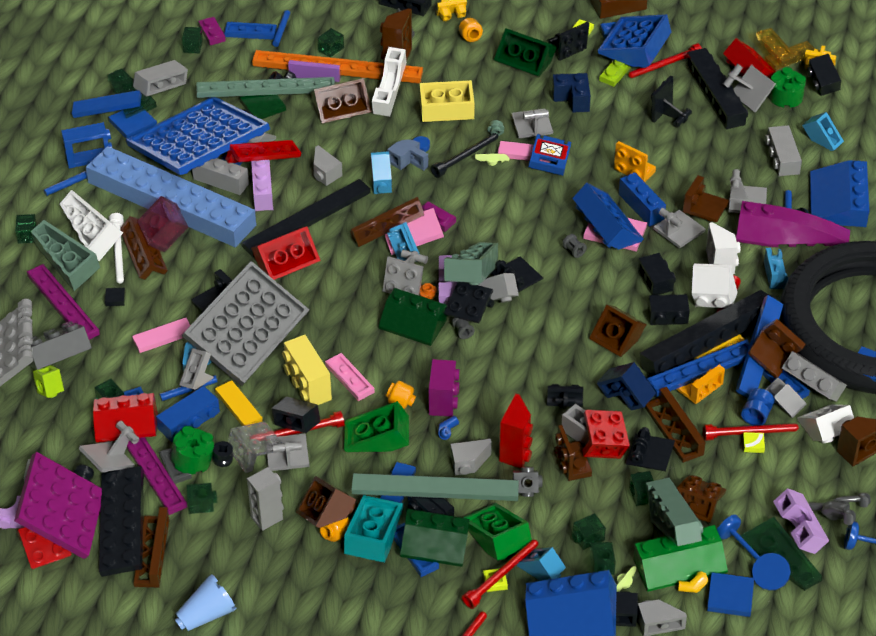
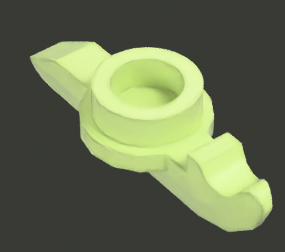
M475 154V159L486 161L491 166L496 165L498 161L503 163L510 160L505 154Z
M633 566L627 573L620 574L617 577L616 592H620L622 588L627 589L632 585V577L636 572V566Z

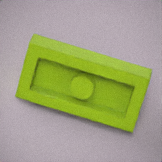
M613 60L600 75L599 81L615 87L631 66Z

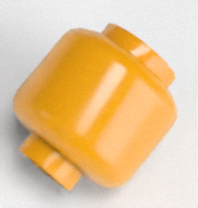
M466 18L459 25V33L466 41L475 42L481 38L483 29L476 19Z
M402 381L392 382L386 394L389 404L398 401L403 409H406L407 406L412 407L416 396L413 395L414 388Z
M347 517L346 519L320 527L322 537L331 542L342 539L350 524V519Z

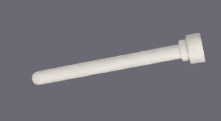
M113 213L109 216V221L121 230L124 224V217L120 213ZM120 236L114 243L116 281L119 284L124 282Z

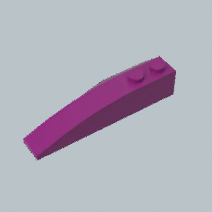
M742 201L736 241L768 247H779V244H788L789 247H796V244L834 246L849 242L851 230L802 211Z

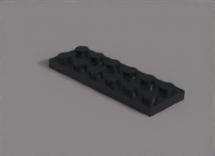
M142 466L102 473L99 573L101 577L143 569L144 470Z

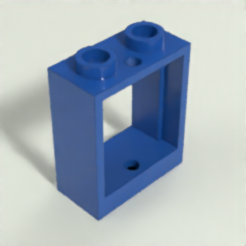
M104 122L61 130L69 168L88 165L107 146L112 148L111 142H108L111 139L110 131L105 129ZM100 138L103 140V148L73 153L72 144Z

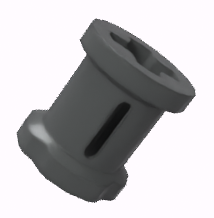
M574 234L566 236L563 240V247L569 249L575 258L581 257L586 252L587 246L584 243H580Z
M455 317L452 320V324L458 329V335L461 339H468L474 334L475 329L467 320Z

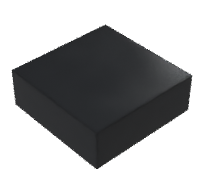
M106 288L105 306H125V288Z

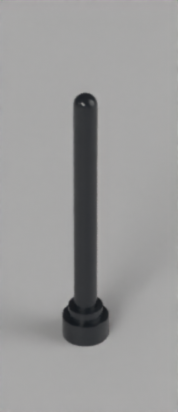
M493 133L444 163L437 162L433 164L430 168L432 174L436 178L443 176L449 167L497 140L498 134Z

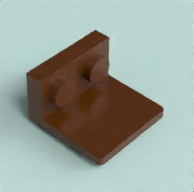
M697 175L685 194L683 212L708 221L718 222L728 206L729 200L705 193L704 177Z
M775 319L763 327L748 354L772 376L777 378L782 373V367L791 352L797 353L801 351L805 343L783 323Z
M558 425V433L555 434L557 446L554 447L556 458H560L562 474H566L568 481L591 477L592 470L587 457L583 456L581 442L569 443L563 425Z
M694 475L687 476L677 486L678 491L696 517L711 523L717 502L726 493V489L722 488L718 483H708Z

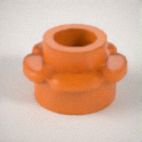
M425 283L421 286V297L431 300L435 298V293H437L436 286L430 283Z

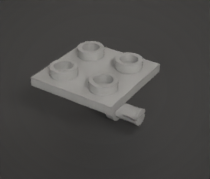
M737 64L732 72L728 73L729 76L723 84L729 88L734 80L739 81L734 88L735 94L740 97L741 102L754 112H757L776 83L752 65L741 78L737 75L743 67Z
M548 109L511 113L518 138L534 137L537 134H540V136L553 134Z
M734 169L730 178L729 212L740 213L742 201L766 204L767 188L743 186L740 171Z
M662 208L659 214L666 219L653 227L656 232L678 248L683 247L706 231L703 226L681 210L670 213L665 208Z
M403 249L401 257L408 258L407 260L403 261L390 256L387 257L383 292L391 294L393 289L397 288L419 296L424 266L414 263L418 261L426 264L428 256L418 254L417 251L410 252Z
M119 421L116 425V428L122 433L115 443L105 442L79 447V450L101 472L132 468L135 465L124 453L129 440L132 444H136L139 441V437L123 421Z
M306 434L265 438L268 467L271 471L310 467Z

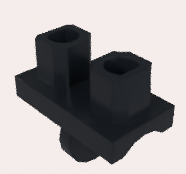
M552 384L548 386L547 406H563V409H567V407L577 404L583 407L584 388L579 385L560 386L559 384Z

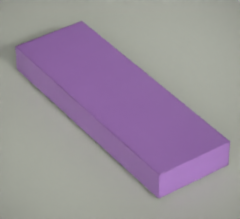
M289 60V71L293 72L296 78L334 77L335 82H340V65Z

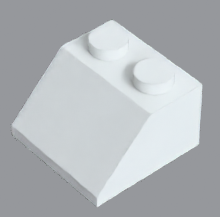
M713 222L709 223L706 244L709 264L731 265L732 272L735 274V267L739 264L737 253H740V242L736 241L735 234Z
M694 263L692 296L695 307L727 308L734 304L738 292L731 265Z
M831 404L797 417V419L813 441H822L824 444L833 441L835 436L839 435L840 437L842 424L847 420L854 419L850 405Z

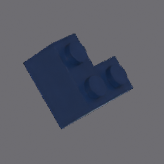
M553 74V101H571L572 112H590L591 95L588 74Z
M635 362L608 369L597 382V385L607 398L620 395L631 411L644 408L656 394L651 383L645 378Z

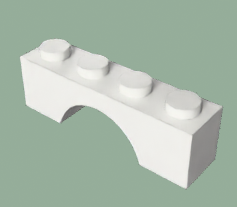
M388 48L384 61L382 81L380 87L375 89L372 99L373 114L389 117L391 115L407 63L405 49Z

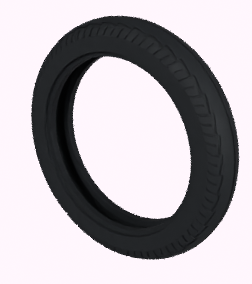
M854 241L834 245L806 259L791 274L781 296L780 302L783 304L780 315L781 323L805 343L804 348L797 352V354H800L825 372L845 383L847 388L876 394V382L865 376L876 377V357L853 352L833 341L818 326L810 308L811 301L819 291L835 281L861 275L876 276V241Z

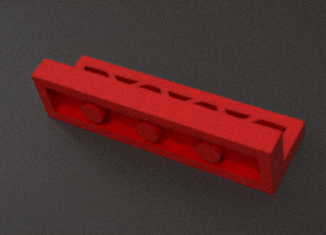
M293 140L230 144V149L225 159L228 163L300 157L301 151Z

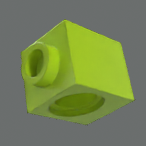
M49 365L33 371L38 394L46 398H53L58 395L57 393L64 391L60 369Z

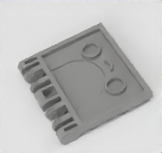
M29 299L21 300L18 303V308L8 313L0 321V386L33 362V348L31 347L33 333L32 319L30 318L32 316V301Z

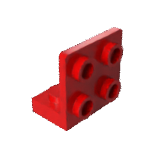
M585 410L584 417L589 441L582 450L583 456L621 459L630 446L622 412Z
M26 527L18 529L17 534L19 540L22 541L31 569L72 555L70 551Z

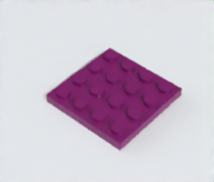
M35 452L30 460L14 521L85 559L90 554L101 508L102 488L44 455Z

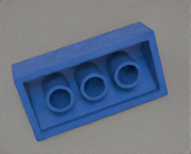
M586 183L572 198L577 204L576 208L585 214V220L594 226L593 230L603 237V243L609 248L614 247L619 250L644 240L608 193Z

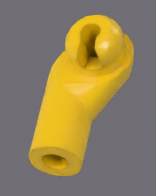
M702 571L696 573V576L690 582L679 581L678 591L698 593L708 582L706 573Z

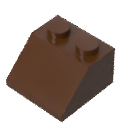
M606 305L589 339L622 357L638 342L647 324L615 306Z
M857 416L842 424L837 452L852 467L876 454V419Z

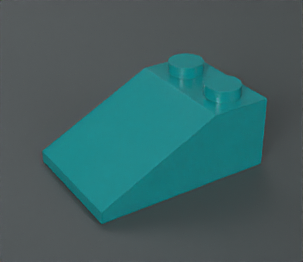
M363 495L344 535V554L385 563L393 543L403 503Z

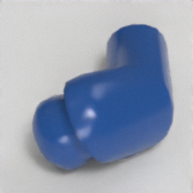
M452 416L439 424L438 436L442 440L449 439L451 428L459 424L456 416Z

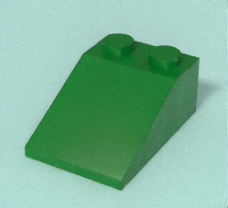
M398 401L345 420V452H391L409 445V415Z
M497 503L463 517L470 519L468 531L483 550L497 561L506 559L508 555L519 552L532 540L528 522Z

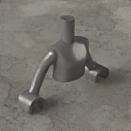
M860 493L857 496L838 497L825 503L810 502L809 506L812 511H822V514L830 520L844 519V524L852 525L856 520V514L853 510H850L849 502H859L860 507H867L871 502V497L868 493Z

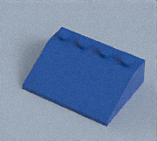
M667 14L620 17L598 49V54L632 67L646 68L650 66L671 34Z
M848 160L810 171L811 214L841 226L867 227L869 216L867 161Z
M605 570L526 583L525 602L529 636H616L617 585L610 571Z

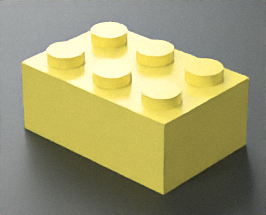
M472 80L420 83L422 122L474 119Z
M302 335L284 342L282 354L285 364L283 367L286 375L291 376L295 389H299L301 399L317 405L332 400L330 373L307 336Z

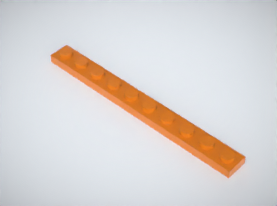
M261 50L255 51L252 60L253 66L289 70V60L340 65V75L382 79L384 72V63ZM406 65L401 81L421 83L423 67Z

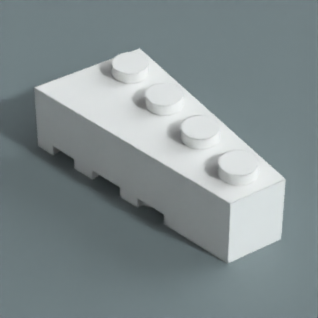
M71 190L61 201L60 205L67 218L71 221L74 230L77 231L79 239L85 247L96 253L97 259L100 261L123 232L74 191Z

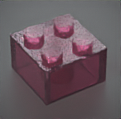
M160 196L138 220L148 245L162 252H165L188 228L177 203L163 196Z

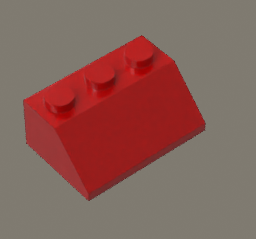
M737 38L723 52L727 57L726 61L734 67L739 64L743 67L739 72L741 76H744L751 65L769 79L776 72L753 48Z
M307 226L251 248L260 269L274 280L321 261Z
M154 393L95 399L93 419L96 443L117 440L122 433L116 428L119 421H123L127 427L130 426L134 430V434L139 438L156 436V416L158 411Z
M515 394L500 422L499 462L521 468L525 462L530 461L532 455L530 447L533 438L530 437L533 424H531V414L519 394Z

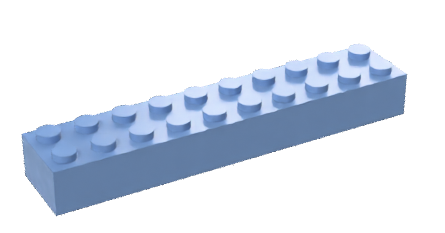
M107 146L86 166L88 183L235 248L256 226L255 209Z

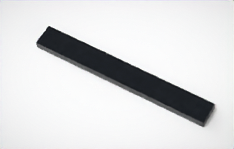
M358 179L243 241L242 247L254 257L252 247L299 228L309 227L370 194L371 188Z

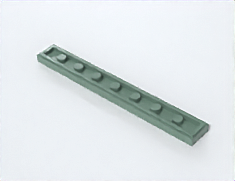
M334 77L196 82L197 98L310 93L314 89L335 85Z
M353 473L352 494L518 501L519 480Z

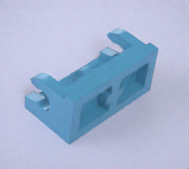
M407 222L389 229L390 232L387 235L397 259L403 261L408 259L401 257L403 249L410 252L417 251L419 254Z
M766 248L764 266L769 288L784 289L788 281V275L782 259V250L778 249V254L773 256L771 248Z

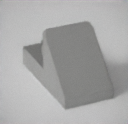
M192 348L179 385L196 390L212 380L214 377L205 373L211 354Z
M779 378L765 389L773 395L775 403L792 418L807 405L789 384H785Z

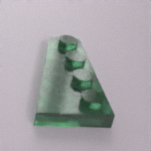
M123 69L107 74L108 81L115 94L138 91L133 87L134 79ZM142 94L140 107L123 109L126 119L145 110L149 111L156 108V101L151 96L146 97Z
M775 517L740 535L760 557L768 553H775L784 557L790 565L791 573L789 579L804 591L822 581V575L799 549Z

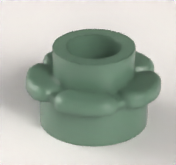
M494 120L489 123L487 131L491 135L497 133L499 136L504 133L505 127L501 121Z

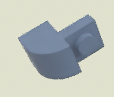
M401 140L387 149V152L389 151L390 164L400 170L410 163L423 171L428 168V154L420 149V142Z

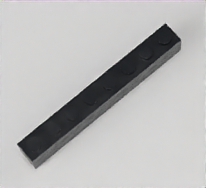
M759 290L640 353L642 370L655 376L678 367L756 326L764 297L769 294Z

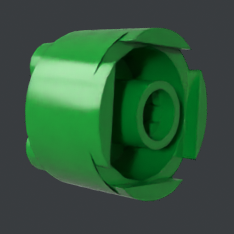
M784 67L782 70L775 72L771 76V80L776 85L769 93L770 101L774 105L783 108L784 105H790V108L800 105L804 96L806 77L793 71L790 67Z
M191 426L183 427L173 439L171 462L173 461L175 464L174 467L182 473H189L191 475L196 474L198 471L205 472L211 465L214 449L213 435Z

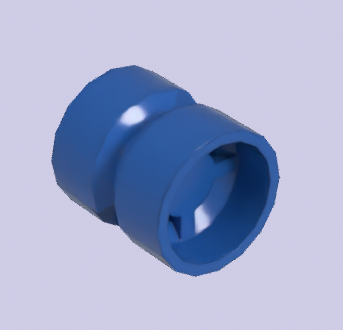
M753 389L741 411L743 420L753 426L763 425L775 402L773 395L765 389Z

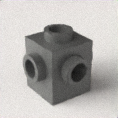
M521 467V470L513 471V480H519L518 493H522L523 497H532L534 493H539V488H542V475H538V471L534 470V467ZM526 479L531 480L529 484L524 483Z

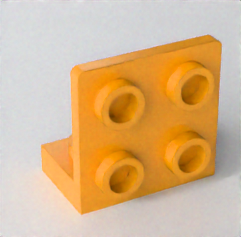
M620 141L616 143L615 170L625 175L635 172L644 182L656 172V166L647 162V154Z
M718 365L713 369H709L700 379H696L693 383L676 390L697 404L723 385L725 368Z

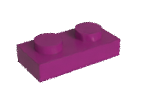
M215 17L198 21L199 27L209 45L226 41L225 35Z
M429 201L422 206L423 211L434 208L443 232H446L456 223L455 216Z

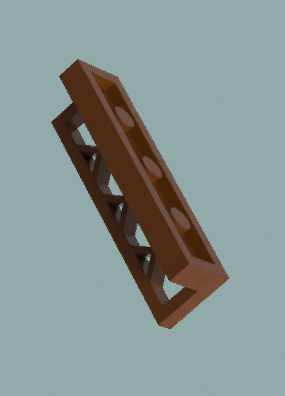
M416 197L352 228L350 231L351 236L358 247L387 234L390 232L389 229L405 222L409 223L424 216L420 200Z
M129 216L122 225L121 231L123 232L122 236L139 278L146 280L152 271L165 275L168 270L148 222Z
M667 387L661 388L659 390V398L648 402L644 408L664 437L675 440L673 450L682 463L703 456L705 440ZM661 405L663 412L654 411L653 407ZM662 420H670L672 421L673 425H664L662 423ZM672 433L680 434L683 437L682 441L674 439ZM686 447L690 448L693 452L685 455L681 449Z
M159 507L158 516H144L143 559L148 555H151L152 558L151 563L146 565L143 562V569L135 571L134 587L160 588L170 522L168 507ZM157 523L156 529L151 531L148 528V524ZM153 538L154 545L149 548L145 543ZM146 572L149 573L150 580H140L141 575Z

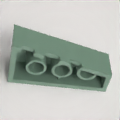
M43 220L31 231L35 245L73 291L79 288L100 268L96 253L47 221Z
M479 242L470 246L469 249L462 250L459 256L458 254H453L452 258H444V281L469 282V285H479L496 268L498 243Z
M665 478L646 482L651 522L676 546L702 541V523L693 513L671 479Z

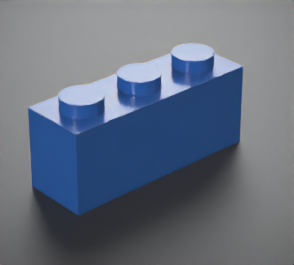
M635 172L620 178L619 195L644 222H647L649 227L665 219L659 214V211L662 208L666 209V204Z
M205 386L199 388L156 416L158 430L173 443L175 435L183 427L191 426L198 428L205 421L215 417L220 412L218 398Z

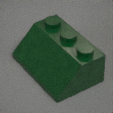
M505 28L494 60L540 77L550 65L557 47Z
M394 288L386 300L379 329L431 346L447 321V315L444 314L447 305Z
M407 509L400 557L463 567L470 519Z

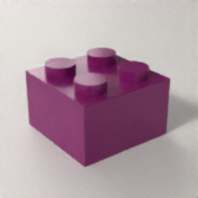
M432 359L429 383V415L452 417L454 409L458 408V397L455 396L459 394L460 382H456L459 381L460 369H456V361Z

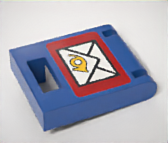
M537 134L529 167L563 176L571 142L568 141L567 144H564L565 140L544 136L542 139L540 134ZM540 158H541V159H545V160L557 162V165L551 164V163H547V162H543V161H539V160H540Z

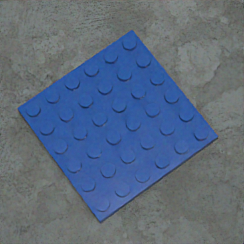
M211 97L126 139L129 147L177 174L183 175L187 174L191 169L200 167L205 162L216 159L221 154L228 152L230 144L247 143L250 139L263 135L264 132L270 130L269 123L217 97Z

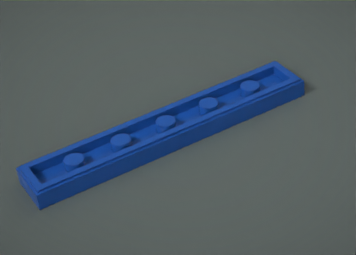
M769 295L764 297L748 351L763 327L780 318L783 304ZM748 352L735 390L748 398L753 389L759 387L764 368Z
M748 340L741 341L649 377L647 380L656 391L655 396L657 397L661 388L667 387L669 391L693 383L696 379L703 377L709 369H713L718 365H721L726 370L743 363L750 343Z

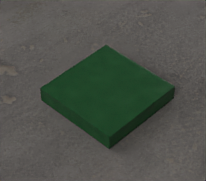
M278 95L240 97V102L245 109L259 119L286 111V105Z

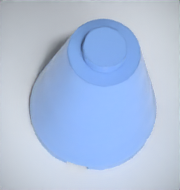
M213 574L205 579L176 612L177 618L175 622L181 630L186 628L187 631H190L237 609L223 586L221 587L216 583L218 580Z

